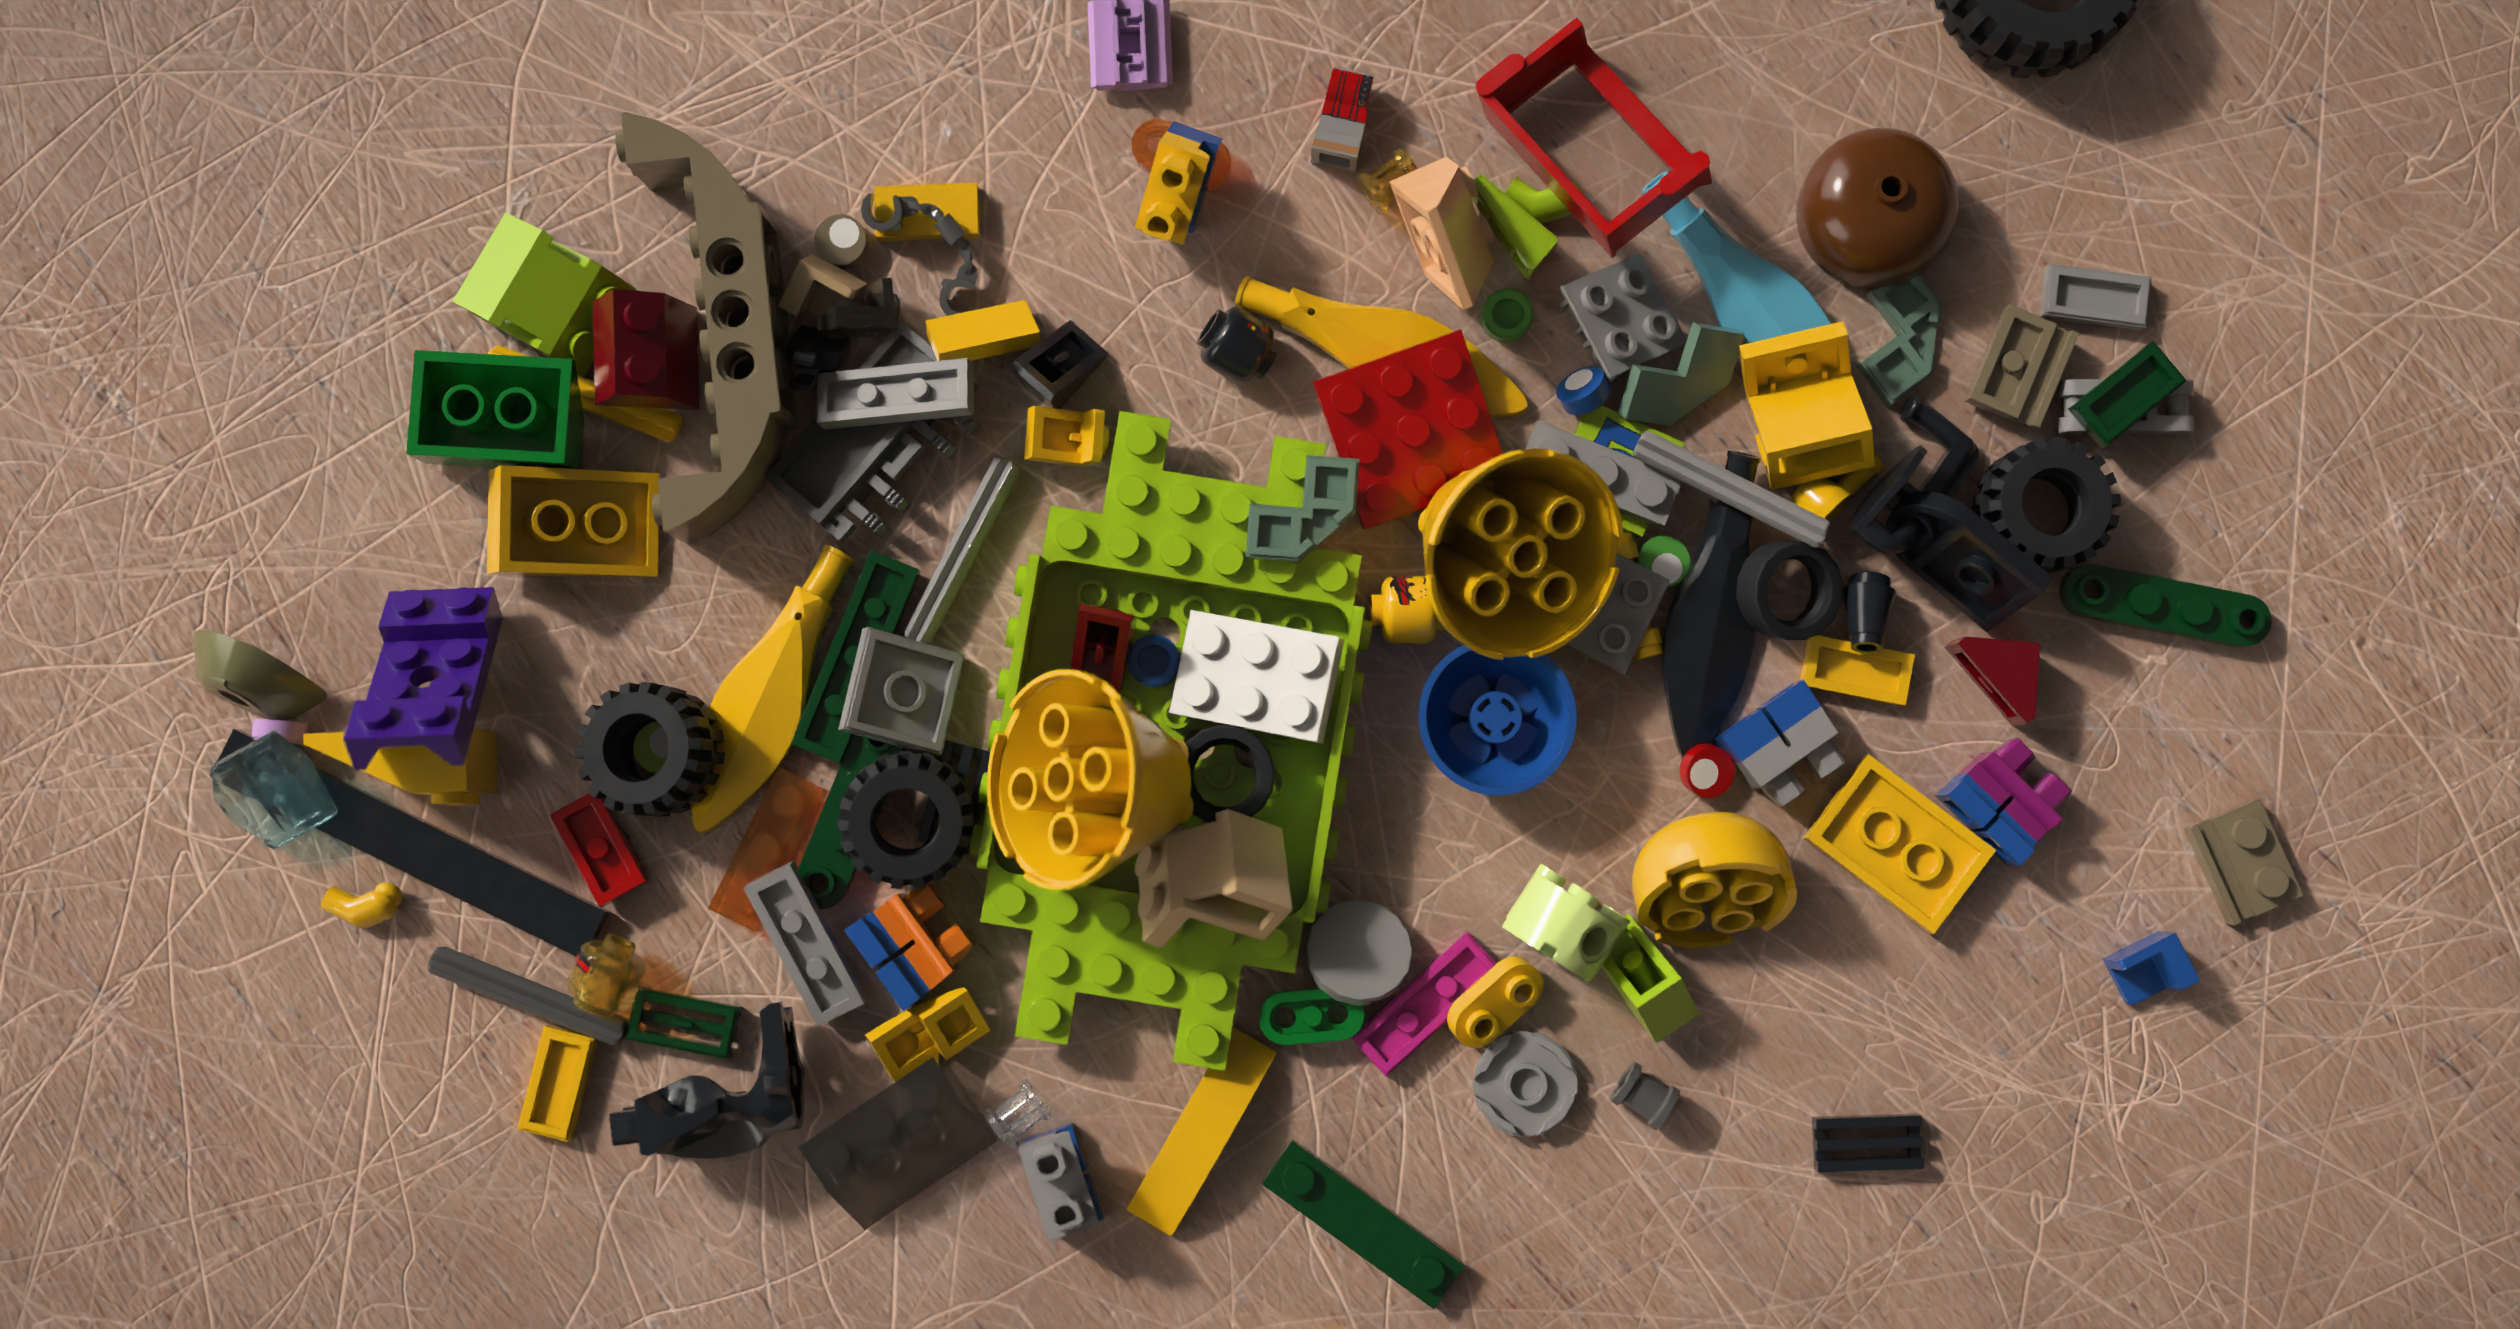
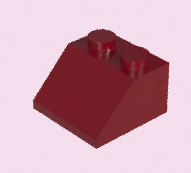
M612 289L594 300L595 405L698 410L697 307L666 293Z

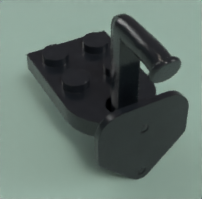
M1914 393L1909 396L1900 413L1901 421L1905 423L1908 421L1913 422L1944 446L1946 450L1918 490L1907 480L1920 464L1927 450L1922 445H1919L1869 491L1849 520L1850 531L1876 551L1890 555L1896 554L1907 567L1988 632L2045 592L2054 577L2040 567L2033 558L2023 553L1995 530L1989 522L1983 520L1966 505L1953 498L1977 463L1979 450L1968 435L1932 406L1920 400V396ZM1884 506L1892 511L1886 520L1885 527L1874 519Z

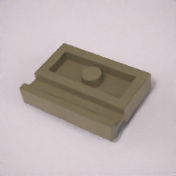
M2008 304L2001 313L1964 402L2011 422L2016 421L2024 424L2032 431L2037 430L2042 424L2079 333L2073 330L2070 332L2057 327V324Z
M2261 799L2249 800L2205 819V821L2184 829L2227 925L2235 926L2242 923L2241 921L2258 916L2304 896Z

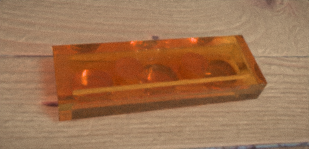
M778 767L708 909L754 932L759 931L762 922L743 888L747 883L794 861L829 790L782 767Z

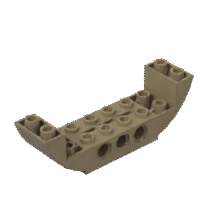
M623 112L621 113L623 130L616 131L615 134L616 149L620 162H626L633 176H637L650 191L684 187L688 206H695L697 226L689 228V240L693 257L700 258L702 278H695L694 289L699 310H705L707 330L700 331V347L704 361H711L713 382L705 383V397L709 413H716L718 434L711 435L710 446L715 466H721L722 471L659 478V493L652 496V509L656 524L658 526L663 525V532L685 544H692L719 530L748 506L765 486L768 479L764 476L780 459L789 429L799 428L795 390L789 388V382L794 377L792 363L785 361L787 342L790 339L787 311L778 307L785 292L778 226L760 203L752 202L734 177L709 150L686 133L658 120ZM741 267L739 271L734 273L737 268ZM748 316L747 320L742 325L738 326L739 322L744 317ZM750 367H754L752 373L742 379L745 371Z

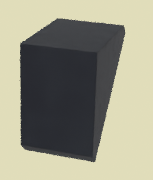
M1069 320L1013 362L1011 369L1017 380L1047 407L1061 409L1099 367L1109 353L1075 323Z

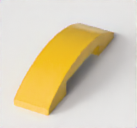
M1232 1026L1225 1071L1211 1068L1206 1069L1167 1140L1127 1206V1211L1166 1234L1173 1235L1237 1126L1277 1051Z

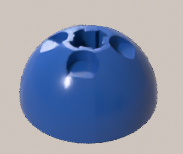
M1462 645L1443 658L1428 677L1420 698L1418 719L1424 747L1433 763L1445 776L1470 791L1501 796L1529 790L1545 781L1558 769L1566 758L1575 737L1577 710L1570 683L1560 667L1547 654L1535 658L1525 655L1503 657V660L1481 655ZM1482 723L1487 730L1491 731L1490 735L1488 736L1489 732L1485 731L1482 728L1481 724H1477Z

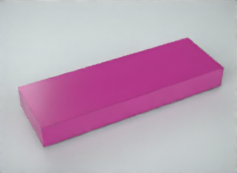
M1466 931L1364 1023L1360 1030L1351 1037L1352 1040L1387 1077L1447 1022L1449 1009L1455 1000L1494 967L1496 962Z

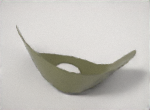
M206 630L195 631V676L207 692L270 720L294 719L326 699L327 694L321 687L263 650L221 633ZM226 680L228 681V686L224 685ZM220 690L228 692L238 697L239 699L247 703L249 706L241 704L231 699L230 697L222 693Z

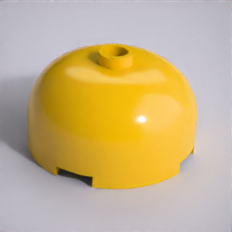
M1730 812L1699 813L1668 824L1654 834L1641 849L1634 864L1632 874V892L1639 925H1645L1654 931L1656 941L1680 948L1731 945L1734 943L1730 933L1746 931L1759 925L1765 931H1768L1790 914L1796 904L1798 895L1791 862L1779 838L1762 823L1750 817ZM1707 901L1712 927L1716 931L1700 932L1692 930V928L1697 927L1704 921L1705 915L1702 902Z

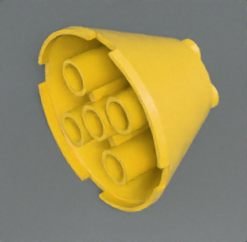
M1540 448L1521 449L1498 456L1471 470L1463 471L1457 477L1445 483L1435 493L1418 520L1419 530L1423 534L1426 585L1437 617L1456 640L1469 649L1493 659L1503 660V657L1525 655L1535 658L1555 651L1570 642L1601 611L1613 590L1620 568L1615 566L1618 538H1623V525L1617 502L1610 488L1599 474L1587 464L1560 451Z
M1077 670L1051 671L1040 675L1028 683L1010 703L1009 706L1015 709L1008 722L1005 732H996L990 752L987 774V799L992 827L1002 852L1006 858H1015L1020 867L1025 871L1023 877L1039 887L1056 890L1076 889L1085 886L1171 832L1178 823H1184L1191 817L1193 800L1190 796L1191 773L1188 763L1189 751L1187 745L1181 739L1172 738L1102 679L1090 673Z

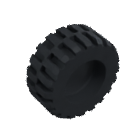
M1935 0V5L1938 10H1947L1948 16L1942 24L1949 36L1958 32L1963 38L1964 43L1959 48L1970 58L1975 52H1978L1987 58L1983 66L1995 72H1998L2003 66L2011 67L2010 74L2012 77L2028 78L2038 69L2039 75L2045 78L2058 75L2065 67L2073 70L2084 64L2094 53L2097 54L2129 22L2137 10L2135 3L2138 0H2078V3L2073 8L2055 12L2032 8L2020 0Z

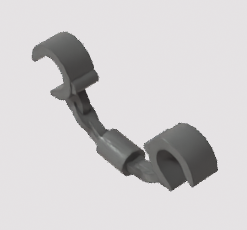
M867 194L862 201L861 213L865 223L872 229L879 231L901 230L904 217L913 216L918 211H921L929 218L938 221L934 227L950 246H953L955 243L958 244L959 253L964 260V264L960 266L956 279L951 280L947 278L942 280L941 285L943 288L940 292L939 301L943 312L947 316L968 312L958 311L953 308L949 298L950 293L956 287L978 288L976 284L978 270L972 264L973 249L966 238H962L966 234L965 230L950 213L944 216L943 211L937 206L929 203L920 204L912 196L900 197L895 195L893 197V217L886 223L879 222L872 213L874 194Z

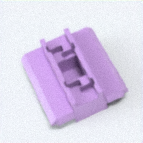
M1093 0L1088 2L1091 89L1097 88V91H1134L1167 88V85H1173L1169 0Z

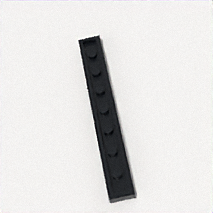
M233 729L210 774L211 777L576 957L584 944L588 946L584 956L588 948H593L610 914V911L598 907V905L265 741L254 740V737H251L250 734L242 730Z

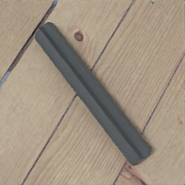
M446 946L437 947L429 960L428 971L433 975L612 1046L620 1044L627 1033L629 1021L625 1017Z

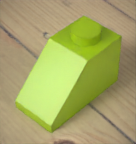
M1628 913L1624 917L1631 922L1601 968L1633 1015L1654 1042L1658 1043L1700 1013L1682 978Z

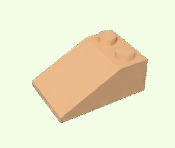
M1444 157L1390 181V185L1424 275L1461 309L1465 310L1474 305L1494 263L1489 245L1495 243L1486 217L1483 214L1477 216L1471 198L1477 196V189L1467 167L1460 168L1452 160Z

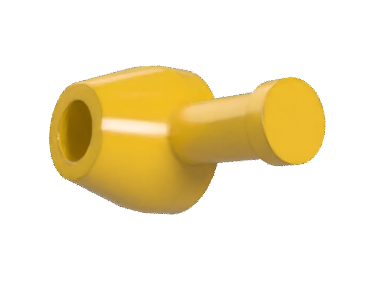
M1874 454L1875 467L1846 473L1837 483L1826 478L1802 483L1792 494L1791 498L1794 504L1830 522L1845 507L1855 493L1874 476H1879L1885 470V466L1881 459Z

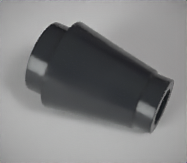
M1878 572L1855 573L1849 576L1848 585L1843 588L1851 649L1856 652L1877 653L1883 650V641L1896 594L1895 589L1891 587V578L1885 574Z

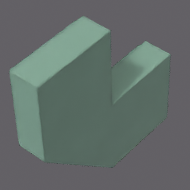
M1921 275L1901 286L1895 287L1896 285L1875 288L1866 295L1897 335L1856 366L1887 407L1933 374L1935 361L1934 346L1937 325L1940 323L1942 302Z
M1692 322L1677 371L1632 365L1618 414L1627 420L1671 426L1730 384L1740 353L1739 345H1742L1745 334L1737 329Z
M1306 455L1303 508L1250 504L1246 559L1299 563L1349 520L1356 512L1359 459Z

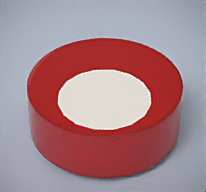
M1699 744L1688 750L1682 758L1679 770L1680 779L1685 788L1690 792L1703 798H1715L1724 794L1732 785L1735 777V764L1731 755L1724 749L1712 744Z

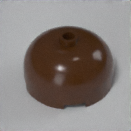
M1865 129L1836 141L1813 164L1800 189L1797 200L1796 221L1798 232L1804 248L1816 265L1819 266L1821 264L1834 275L1850 282L1849 286L1869 290L1894 285L1897 287L1922 275L1947 247L1958 220L1959 193L1949 165L1942 155L1925 140L1898 129Z

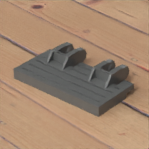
M900 321L859 369L937 361L932 346ZM974 382L975 392L979 388V386ZM968 415L949 417L964 433L973 435L979 428V425ZM816 417L764 477L843 544L857 528L841 514L845 508H848L881 538H884L890 531L884 520L877 514L870 513L862 506V503L874 490L879 492L885 498V502L896 511H901L904 514L911 507L908 501L878 477L876 473L881 468L897 482L926 448L910 435L913 430L950 460L958 453V450L955 448V444L945 435H940L930 427L936 419L824 430L817 424Z

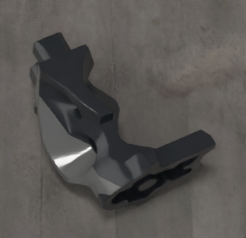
M782 1002L768 1004L760 1011L762 1030L761 1063L757 1080L749 1092H730L707 1077L689 1075L655 1092L635 1099L634 1106H627L623 1108V1111L610 1113L609 1121L613 1146L639 1143L641 1155L668 1154L682 1158L714 1159L733 1156L759 1148L776 1132L800 1129L804 1121L805 1074L798 1052L792 1006L783 1007Z

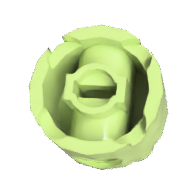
M1540 863L1501 927L1590 983L1631 921L1605 904L1599 912L1596 911L1595 907L1600 901L1598 898L1574 883L1565 891L1562 887L1567 880Z

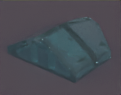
M275 730L211 765L210 776L213 783L214 801L234 825L264 840L263 843L271 849L279 848L337 815V809L310 757Z

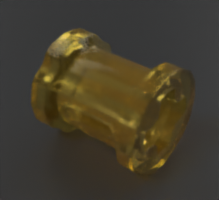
M1398 148L1393 152L1391 160L1369 174L1365 171L1361 172L1356 176V179L1370 205L1381 215L1388 211L1387 204L1396 199L1390 181L1417 170V167L1405 150Z

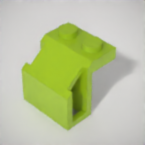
M505 212L452 302L490 325L534 347L550 358L575 360L577 374L585 377L594 362L593 301L612 289L636 291V288L592 259L553 241L554 237Z

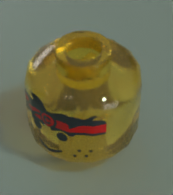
M607 934L604 940H590L581 946L567 980L568 989L575 996L573 1002L577 1007L601 1017H612L615 1011H624L631 1007L646 973L645 962L634 952L636 945L632 941L618 935Z

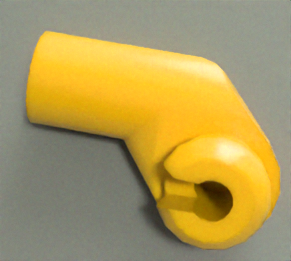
M382 882L376 886L375 891L368 892L360 897L337 886H332L324 895L320 907L357 927L369 928L391 919L398 911L397 906L402 902L403 894L400 888L390 882Z

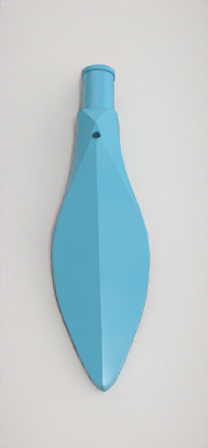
M1664 171L1651 180L1643 188L1642 193L1645 194L1656 186L1669 171ZM1687 196L1662 215L1672 227L1670 234L1684 250L1700 277L1720 327L1737 329L1745 334L1742 345L1831 324L1811 293L1796 278L1736 241L1711 218L1705 209L1696 208Z

